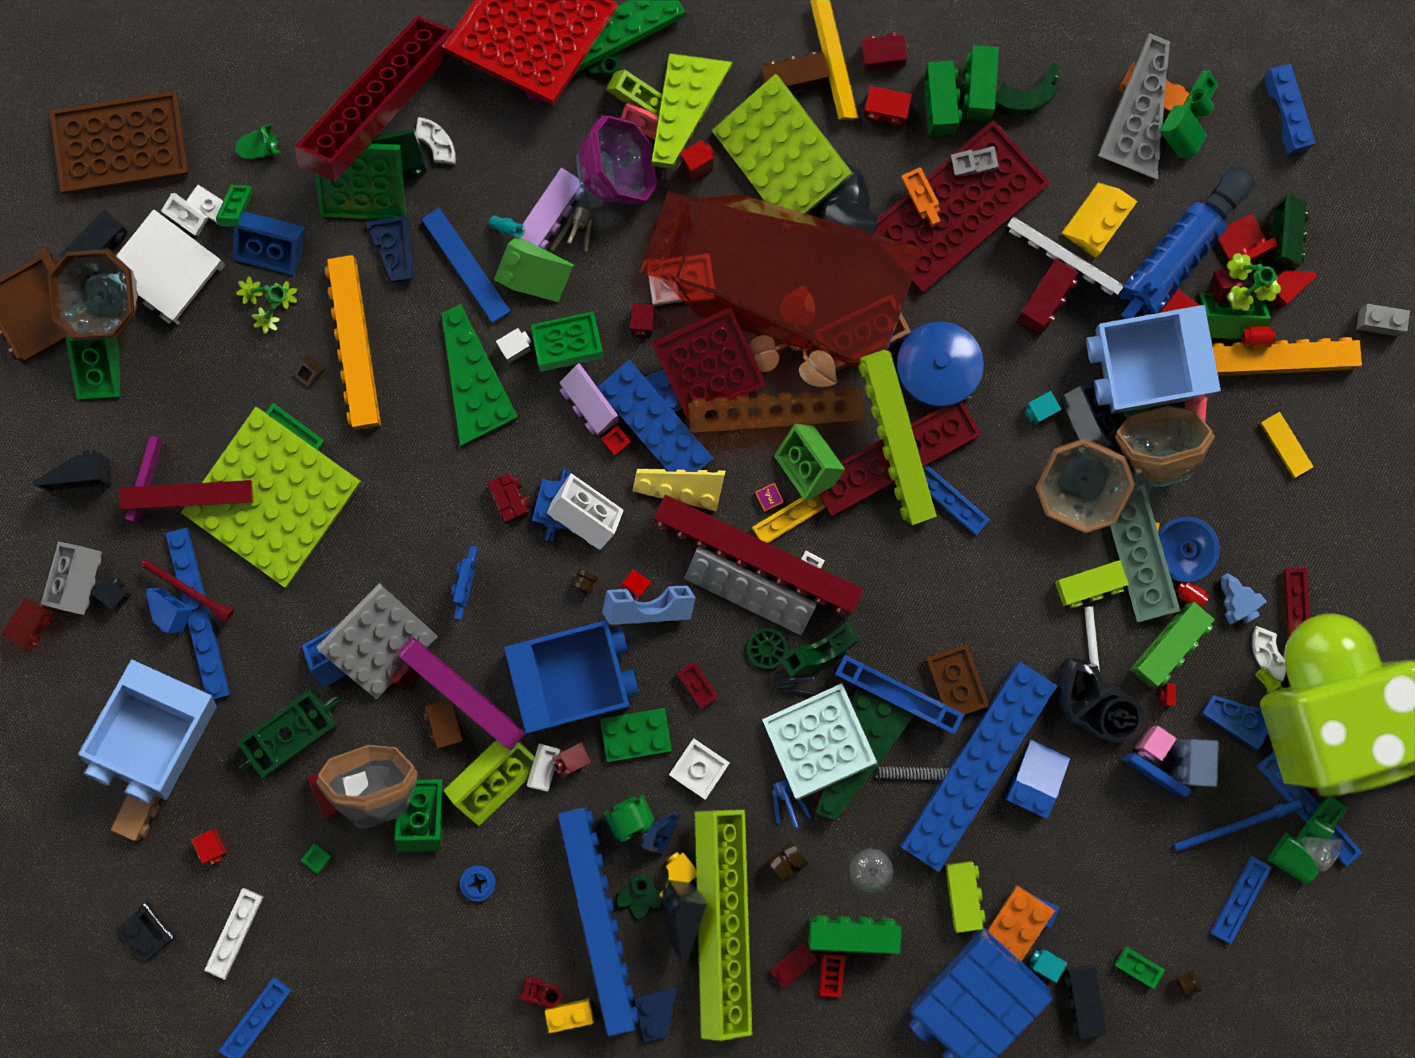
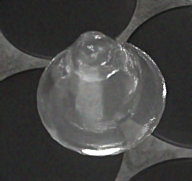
M1303 837L1302 839L1303 845L1320 872L1328 870L1333 865L1342 848L1340 839Z

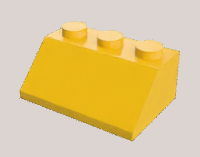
M1098 183L1061 234L1094 258H1097L1137 201L1118 188Z

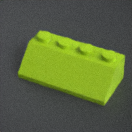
M496 740L444 792L457 808L480 826L529 779L535 756L521 741L511 751Z

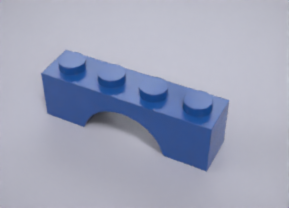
M1288 64L1272 68L1264 76L1269 96L1275 99L1281 111L1283 121L1282 139L1287 155L1291 156L1309 151L1316 143L1292 65Z

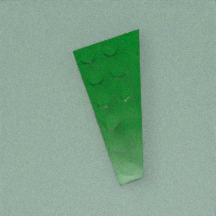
M460 304L442 313L459 441L462 447L518 419V416Z

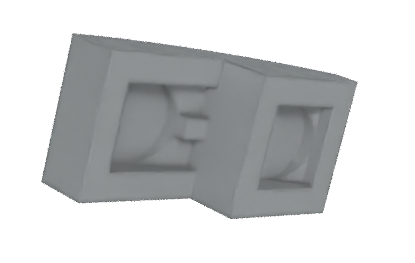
M994 146L974 152L968 150L951 155L955 176L971 175L999 169Z

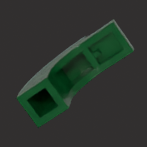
M1053 62L1042 83L1029 91L1017 90L1003 83L996 95L995 110L1011 116H1026L1044 108L1058 90L1055 84L1061 75L1057 73L1060 65Z
M844 623L821 641L809 646H796L780 659L790 677L805 676L819 671L847 655L848 650L859 643L860 639L852 625Z

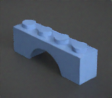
M688 585L669 586L661 596L650 602L635 601L627 589L607 590L602 612L610 625L672 620L681 621L691 619L696 597Z

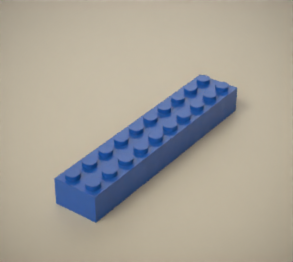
M1017 662L899 847L938 872L941 870L1057 685L1021 662Z
M587 807L561 812L558 816L608 1036L632 1031L635 1030L639 1016L637 1008L632 1007L631 1004L634 994L632 986L627 985L626 982L629 972L627 964L622 963L621 960L624 950L622 942L617 941L616 938L619 928L617 920H612L611 916L614 906L612 898H607L606 894L609 884L607 876H602L601 872L604 862L602 854H597L596 850L599 840L597 832H592L591 824L594 823L592 810L588 811Z

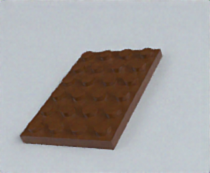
M177 91L49 110L59 186L62 194L189 175Z

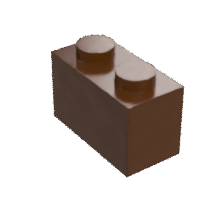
M450 699L425 706L427 711L424 712L426 723L431 724L433 732L430 733V738L433 746L437 745V749L465 741L456 706Z

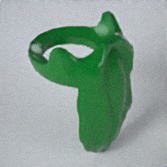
M272 124L262 126L260 130H255L250 134L242 136L236 143L235 152L247 159L280 154L281 151L276 150L278 144L276 135L270 131L273 127Z

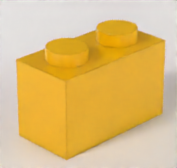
M590 998L560 1004L555 1007H547L545 1010L549 1033L594 1023Z

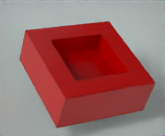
M618 425L601 438L602 442L614 456L631 444L630 439Z
M1166 683L1159 689V701H1162V706H1176V684Z

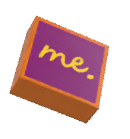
M775 483L755 492L764 512L784 503Z

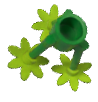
M250 276L247 278L246 283L243 281L238 282L242 289L237 291L236 294L244 295L243 304H246L249 299L253 304H256L255 296H262V292L266 293V299L271 303L269 310L265 313L262 308H259V315H252V318L257 320L254 327L262 326L264 333L268 332V328L274 331L277 330L274 323L280 319L272 317L274 309L281 302L285 309H288V301L297 302L296 298L291 296L297 292V289H289L288 281L283 284V287L277 283L272 287L268 285L259 287L260 282L252 284Z

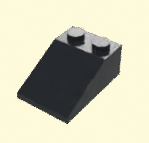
M95 450L83 451L82 455L73 456L34 480L33 486L45 491L112 485L110 459L100 453H96Z
M669 880L667 887L662 892L668 939L682 964H687L707 903L693 883Z

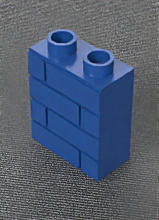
M607 620L504 647L524 728L528 734L631 707L629 697L640 695L633 669L622 672L617 656L628 652L622 627L610 629Z
M983 927L911 1003V1014L915 1018L909 1024L913 1031L925 1042L929 1043L936 1037L948 1048L943 1053L944 1058H996L1052 1001L1050 988Z

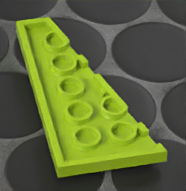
M669 54L652 156V166L674 168L680 157V152L684 150L687 141L694 133V129L700 123L714 99L716 91L722 85L727 72L729 73L732 62Z

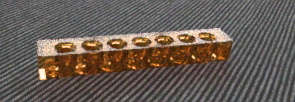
M845 388L843 392H835L833 389L822 390V393L813 394V391H802L800 395L784 392L779 393V396L770 397V394L757 395V398L737 396L734 400H727L726 397L714 398V401L694 399L693 403H688L689 428L691 433L790 426L794 424L863 420L862 394L859 390L856 391V388ZM837 401H845V405L843 408H834V405ZM816 402H823L824 405L821 410H813V405ZM796 403L802 404V409L799 412L791 411L792 406ZM773 405L781 406V410L777 414L770 413V408ZM753 406L759 408V412L756 415L748 414L749 409ZM731 408L738 410L737 415L734 417L727 416V411ZM708 410H715L717 412L716 416L711 419L706 418L705 413Z

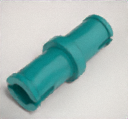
M492 216L489 220L490 228L499 230L504 235H513L520 238L525 233V229H522L524 226L515 223L510 218Z

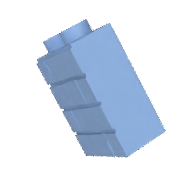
M1205 305L1101 323L1095 329L1096 336L1086 338L1090 363L1101 362L1104 379L1094 380L1098 406L1109 404L1110 414L1212 397L1221 391Z
M131 660L78 754L89 765L84 774L109 786L113 777L129 783L125 793L146 804L150 803L154 795L166 800L217 708L213 697Z

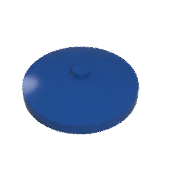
M932 322L912 331L902 343L897 357V373L905 391L916 401L931 407H950L966 400L977 388L984 368L982 351L975 338L962 327L948 322Z

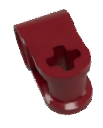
M525 976L524 980L526 982L522 994H519L520 999L547 1007H555L562 1001L564 994L559 986L532 976ZM553 990L557 993L558 999L556 1002L548 1000V991Z

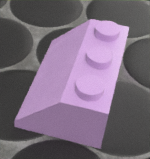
M577 364L560 381L562 389L559 391L566 400L571 399L575 404L572 407L579 418L583 416L586 419L587 423L585 426L592 435L596 433L600 437L618 424L619 418L582 366Z

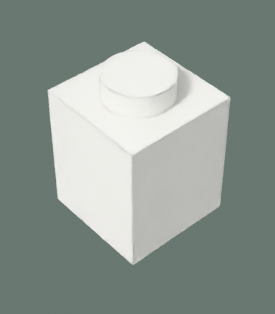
M518 328L496 341L508 363L531 350L528 345L531 343V340L525 331L521 333Z

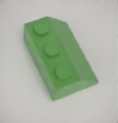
M794 424L774 455L804 500H809L834 486L845 470L822 436L812 425Z

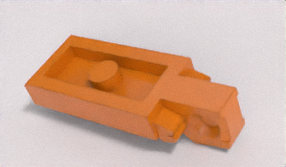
M919 167L902 175L901 180L918 214L921 215L922 219L927 218L932 228L939 225L941 222L937 215L940 212L939 202L922 168Z

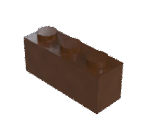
M810 52L805 57L797 58L792 56L786 58L783 62L770 61L761 66L763 84L776 74L790 92L827 84L829 80L824 53Z

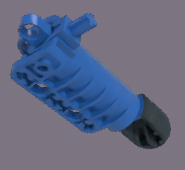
M1234 166L1226 169L1221 176V181L1213 189L1208 200L1204 204L1194 202L1123 285L1119 294H1116L1121 300L1129 299L1131 301L1122 312V317L1125 319L1133 318L1140 309L1143 311V316L1157 314L1181 283L1226 232L1227 224L1224 220L1244 199L1253 195L1256 183L1248 170Z

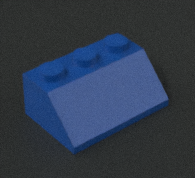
M244 212L239 226H234L233 260L294 276L304 246L305 227Z
M337 626L302 645L310 671L323 688L347 675L317 649V646Z

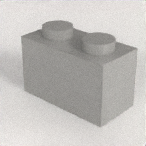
M1366 304L1359 309L1356 330L1399 337L1408 331L1410 311Z

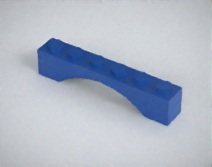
M847 655L844 656L835 674L953 734L956 733L965 715Z

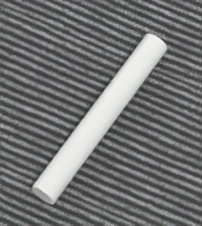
M1093 606L1084 607L1089 659L1099 669Z

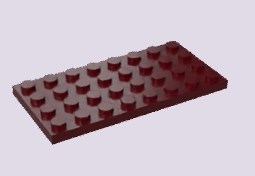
M994 120L956 153L968 150L974 152L994 146L999 169L971 175L955 176L952 158L950 157L926 177L939 202L940 212L937 213L941 220L939 225L932 228L927 218H921L909 194L905 195L879 218L874 241L922 294L1050 184L1048 179Z

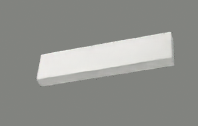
M242 888L204 971L224 980L227 978L264 898L263 896Z

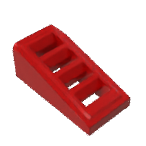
M822 950L819 996L841 998L845 965L844 951ZM827 966L838 967V970L827 969ZM826 976H836L838 978L826 979ZM825 984L837 985V989L825 988Z

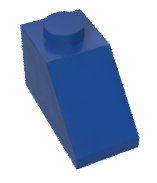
M163 587L148 588L146 594L153 622L164 633L183 632L192 609Z

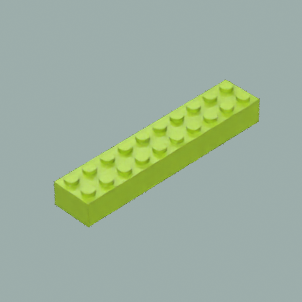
M745 810L695 812L697 890L707 903L698 929L701 1038L721 1041L752 1035Z

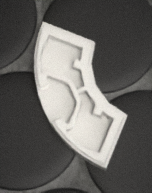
M418 117L416 135L419 141L424 142L431 148L434 163L455 165V150L446 132L436 123Z
M1254 626L1252 648L1256 661L1262 669L1267 667L1278 681L1283 682L1286 669L1284 658L1277 650V634Z

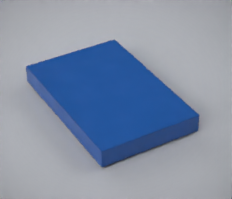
M1126 753L1122 758L1124 763L1175 796L1188 797L1192 791L1135 753Z

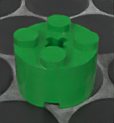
M643 794L639 795V800L635 796L613 806L614 811L609 814L607 810L603 814L615 839L619 838L620 842L630 839L632 833L638 830L640 833L649 830L655 819Z

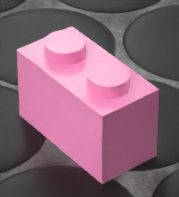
M1148 726L1134 748L1139 751L1138 755L1148 762L1149 760L1153 762L1154 760L1162 761L1177 738L1159 726Z

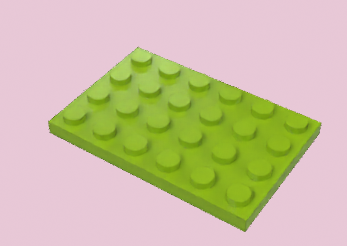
M776 74L712 130L783 226L788 230L853 175L852 171Z

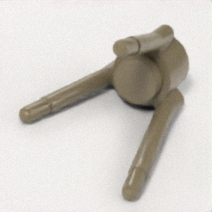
M576 207L575 212L571 213L569 220L554 241L550 251L553 252L572 224L573 229L567 243H572L578 228L584 229L586 226L584 252L586 253L593 223L590 219L592 213L585 208Z

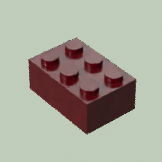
M1055 259L1016 319V322L1036 335L1041 330L1045 332L1055 318L1052 313L1056 314L1066 300V297L1063 295L1067 296L1078 280L1075 279V276L1078 272Z

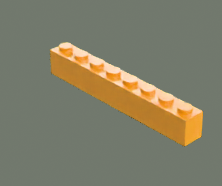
M353 255L327 259L328 266H325L327 279L331 281V287H328L330 300L334 301V308H331L333 320L337 321V328L334 329L336 341L340 342L341 348L337 350L339 362H343L344 369L340 373L342 382L346 383L347 391H344V400L346 404H349L350 412H347L348 424L352 425L355 430L381 426L357 261Z
M1351 337L1340 338L1339 341L1332 342L1330 338H1324L1310 343L1308 339L1297 340L1296 343L1289 344L1287 340H1281L1272 344L1271 348L1252 349L1244 347L1242 342L1233 343L1232 346H1224L1223 343L1212 344L1218 376L1355 370L1362 366L1360 340L1352 341Z

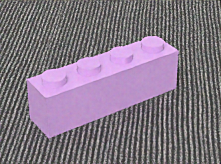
M561 168L522 224L524 226L522 229H525V233L521 238L545 250L549 244L548 239L550 236L555 235L560 229L561 224L559 223L563 217L567 218L571 213L573 202L575 200L578 201L584 193L583 181Z

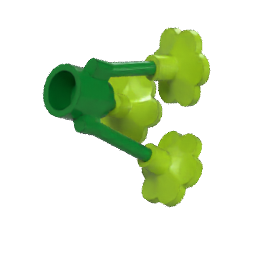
M1238 253L1234 254L1232 260L1227 263V269L1230 271L1229 275L1233 279L1245 280L1248 273L1256 270L1253 276L1255 284L1251 288H1240L1238 286L1231 288L1227 298L1231 302L1233 309L1247 311L1253 303V298L1250 295L1252 292L1257 293L1256 297L1260 301L1265 299L1273 301L1276 298V294L1280 292L1281 287L1277 284L1278 276L1275 275L1271 267H1263L1262 264L1252 265L1248 255Z

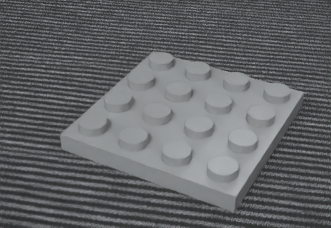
M379 583L317 646V649L377 699L393 683L390 677L406 663L397 653L407 640L412 636L427 648L438 636Z

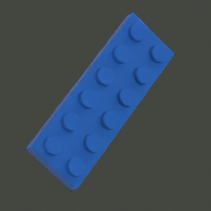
M630 360L597 387L668 472H676L677 470L698 472V470H701L714 459Z

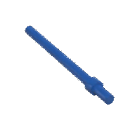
M1300 800L1285 805L1278 804L1273 806L1271 810L1174 843V847L1179 852L1275 817L1277 819L1285 817L1287 813L1301 809L1302 804Z

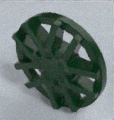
M771 628L756 631L750 637L747 644V653L753 664L763 669H772L782 663L780 657L775 655L776 650L783 652V656L788 652L785 637L779 631ZM765 632H772V633H773V635L770 637L769 640H768V638H767ZM762 633L765 640L760 642L756 635ZM777 634L781 639L774 643L772 639ZM755 637L759 645L751 646L752 640ZM780 642H783V643H784V650L781 649V648H778V647H776V646H777ZM759 648V653L751 655V649ZM761 655V660L759 664L757 661L754 660V657ZM764 657H769V665L767 666L763 665ZM772 657L779 660V662L771 665Z

